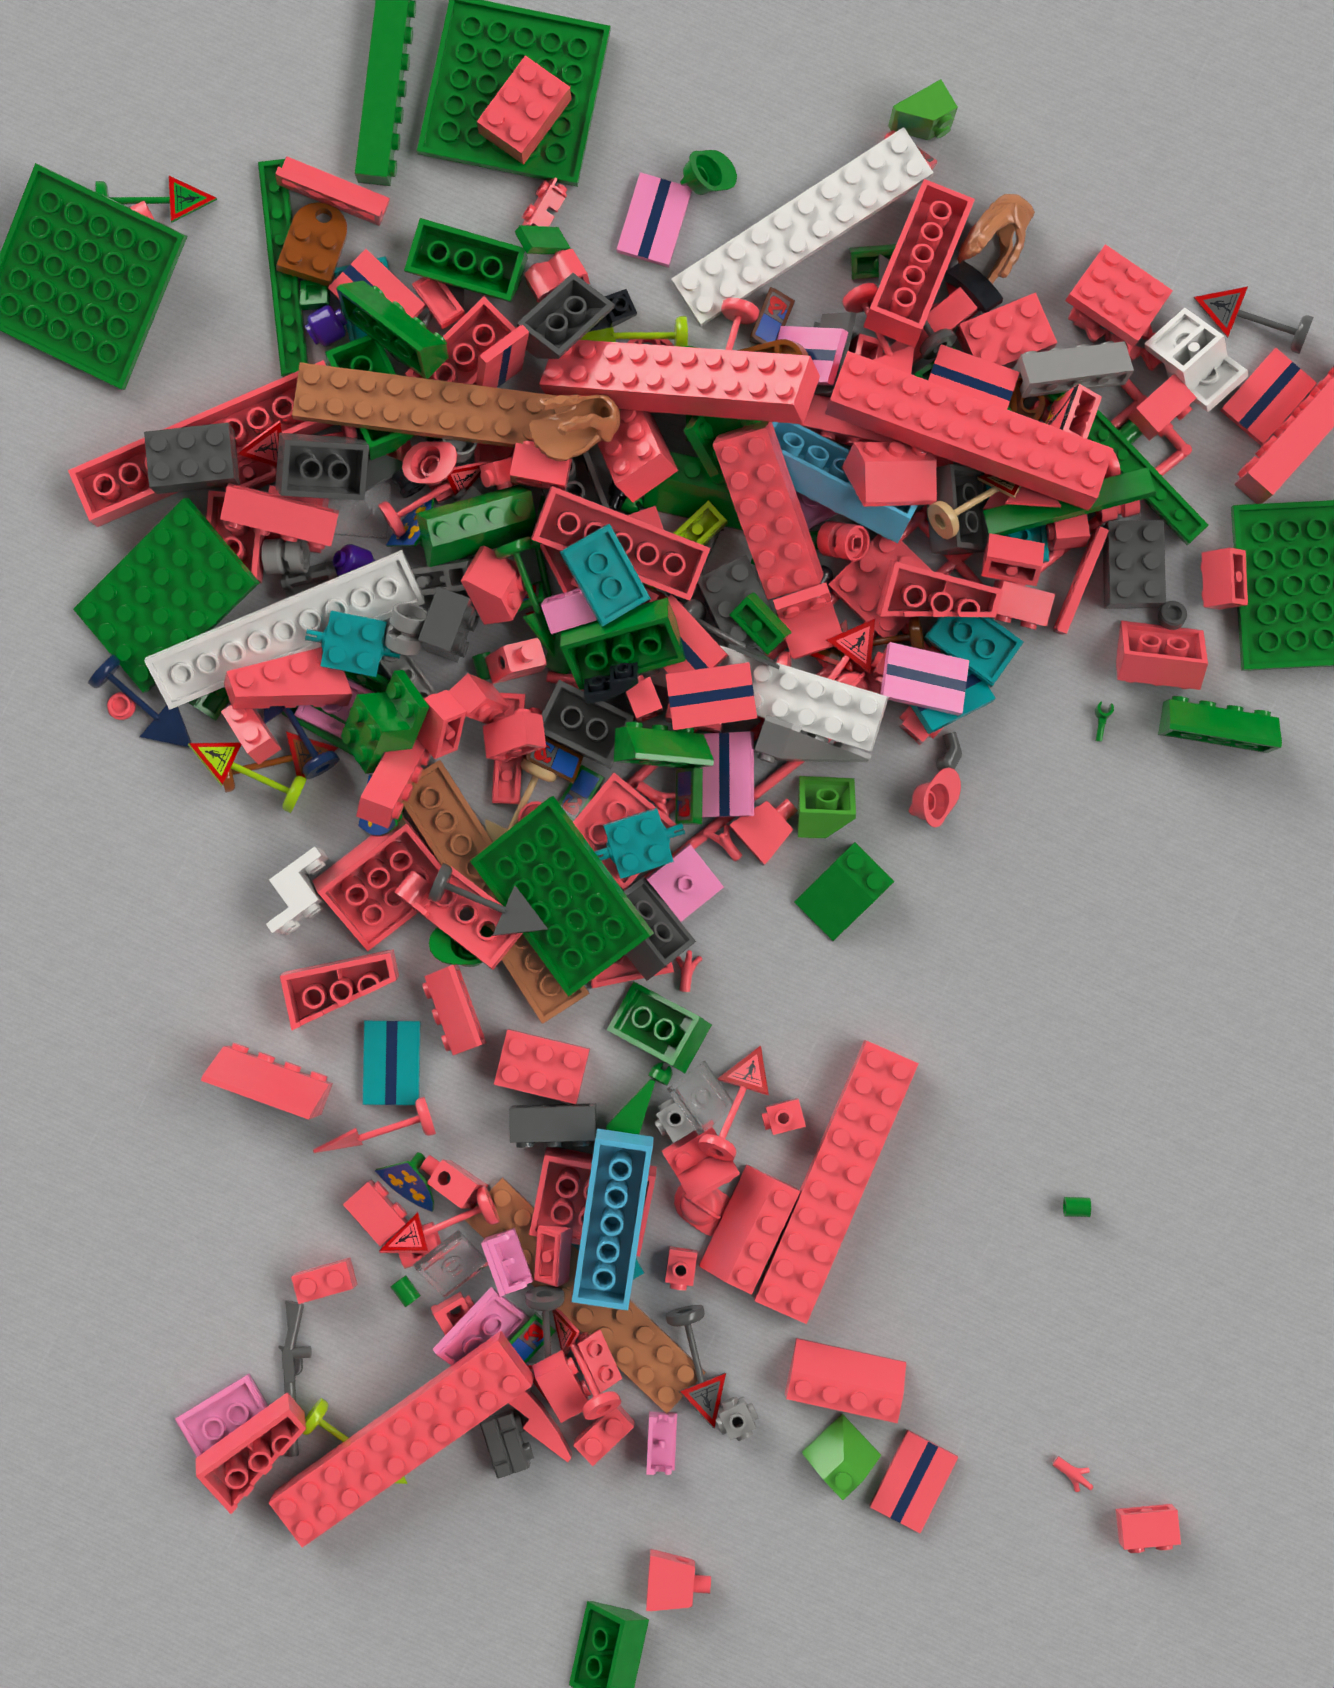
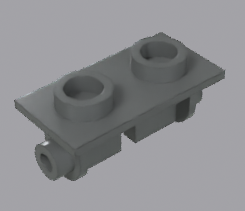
M333 561L309 566L307 573L290 574L285 572V574H281V584L287 598L338 576L335 566H333Z

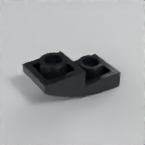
M964 260L945 272L944 281L957 289L961 287L978 307V311L987 313L1003 302V297L995 286L981 272Z
M627 289L604 296L614 303L615 307L590 331L614 327L637 315Z
M638 662L610 666V675L594 676L584 679L585 703L591 704L616 697L637 685L639 677Z

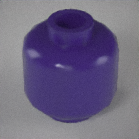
M325 305L307 317L308 324L305 325V328L316 345L320 343L322 346L328 347L346 335L344 325L348 322L340 309L334 311L331 306Z
M347 544L334 554L333 566H335L336 574L339 577L370 564L375 559L372 552L368 549Z

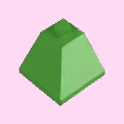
M799 776L798 837L826 839L856 819L855 778Z
M843 1413L802 1451V1454L821 1478L842 1500L865 1480L881 1457L877 1449Z

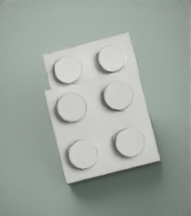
M1186 308L1182 309L1144 343L1146 351L1165 364L1168 379L1175 373L1197 397L1193 402L1206 412L1214 408L1248 377V370L1227 355L1224 335Z
M314 846L269 879L288 906L287 909L266 923L272 933L282 935L286 933L289 935L301 926L299 924L300 920L307 917L310 919L323 910L321 905L325 901L317 893L313 882L307 875L310 873L315 875L326 867L324 862L329 857L323 849Z

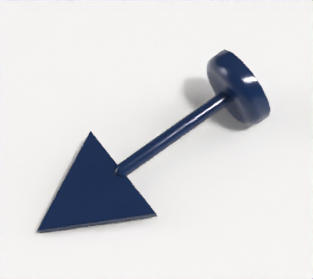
M115 655L110 656L94 672L88 681L90 686L100 688L109 680L154 719L140 735L141 738L189 747L188 743H191L179 707L177 706L169 710L166 705L159 714L155 712L113 675L120 666V660Z
M285 706L264 708L265 724L284 711L309 751L312 759L304 765L302 771L307 779H312L325 773L339 762L340 758L334 751L317 753L290 708H285Z

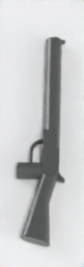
M285 1300L287 1335L284 1346L279 1345L278 1347L282 1351L284 1394L288 1392L296 1401V1376L303 1370V1358H311L312 1351L311 1346L296 1347L305 1304ZM301 1358V1371L296 1374L295 1359ZM298 1439L287 1450L285 1456L294 1457L299 1455Z

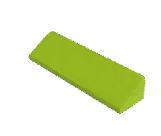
M708 500L674 534L705 545L728 522ZM643 583L644 585H647V586H649V587H651V588H653V589H655V590L658 589V588H655V587H653V586H650V585H648V584Z

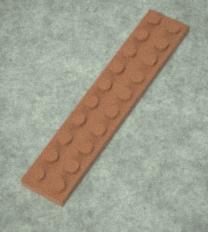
M300 362L292 417L295 420L515 448L516 443L523 444L524 441H532L531 434L529 433V424L532 420L543 419L549 415L569 410L575 405L544 411L537 405L540 398H556V395Z
M438 760L422 771L418 783H412L413 790L409 800H403L402 803L441 866L443 863L450 867L452 866L499 902L470 862V860L492 844L493 841L442 761ZM468 907L474 916V909ZM486 924L485 926L489 927L494 933L495 925ZM523 934L502 959L542 1024L590 994L584 985L568 997Z
M502 1177L489 1191L500 1222L495 1225L488 1224L482 1212L465 1219V1221L484 1239L515 1228L534 1280L537 1237L529 1235L534 1206ZM571 1244L569 1281L558 1286L565 1292L564 1303L557 1309L582 1333L588 1332L591 1335L600 1329L617 1367L667 1414L683 1397L679 1391L695 1385L698 1381L693 1359L631 1299L628 1310L572 1302L579 1251ZM535 1280L531 1283L534 1287L552 1286Z

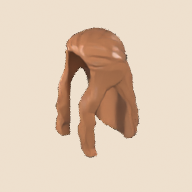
M1004 194L991 203L989 209L982 214L981 218L970 229L959 249L960 254L957 258L958 263L960 264L963 260L970 259L979 254L996 233L999 236L1000 256L996 260L987 279L993 284L998 277L1006 278L1011 272L1012 266L1018 261L1020 253L1024 248L1026 229L1035 213L1032 205L1018 194ZM1014 232H1016V243L1013 247L1012 238Z
M575 394L570 396L559 395L556 398H540L537 405L544 411L575 406L543 419L532 420L529 424V433L535 447L539 448L541 453L555 461H567L586 453L600 441L610 442L613 435L620 426L619 408L608 395L580 396Z

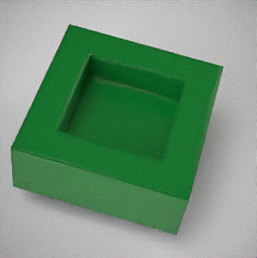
M309 280L301 281L300 306L303 311L317 310L325 305L330 306L328 286Z

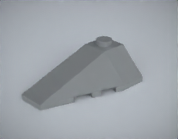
M766 715L754 749V753L759 754L758 759L768 763H774V760L868 762L871 757L870 753L835 741L832 744L828 742L829 739L810 732L807 735L803 734L802 727Z

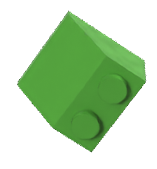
M942 79L894 105L888 127L891 131L894 130L896 132L904 127L909 136L924 140H930L935 136L938 139L951 131L958 106Z

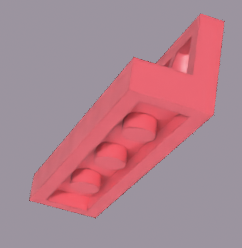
M286 156L282 168L278 167L275 173L277 185L321 203L332 205L341 211L378 226L381 225L390 202V198L288 156Z

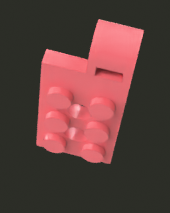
M451 866L453 872L449 881L450 884L500 904ZM411 871L394 893L485 965L494 970L523 933L483 937L481 935L482 927L486 924H493L496 927L502 913L449 890L445 891L440 901L433 902L428 899L432 886L416 872ZM466 907L473 908L474 916L470 920L463 921L460 919L459 914L462 909Z

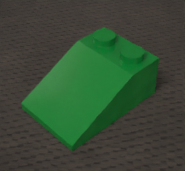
M854 842L794 903L834 941L895 881Z
M633 982L607 1030L685 1074L712 1024L648 988Z

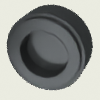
M1176 601L1166 602L1158 612L1159 623L1169 630L1181 628L1187 618L1186 608Z

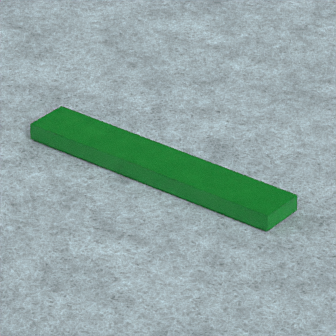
M1149 467L1105 478L1098 498L1089 511L1058 500L1061 508L1007 504L984 510L983 512L988 533L1004 536L1156 495Z

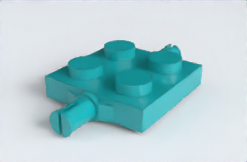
M330 611L329 622L324 632L310 629L306 631V634L317 637L305 636V641L322 643L323 654L320 665L322 667L376 677L378 665L383 655L400 659L401 655L390 652V649L384 643L386 621Z
M653 808L603 824L607 837V847L594 852L601 861L610 858L616 865L619 878L622 879L674 862L670 851V839L685 835V830L682 823L666 828L661 822L658 809Z

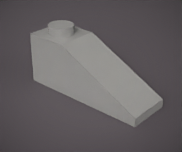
M475 556L461 558L430 568L427 565L411 568L423 596L435 594L437 587L451 592L465 590L461 579Z

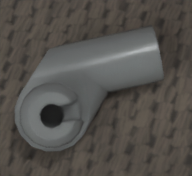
M952 732L943 735L947 751L943 758L937 759L936 766L939 771L947 767L955 769L962 757L957 733Z

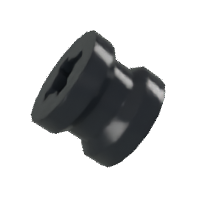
M403 469L399 470L391 478L393 483L400 487V494L403 498L416 494L426 485L409 481L404 476Z

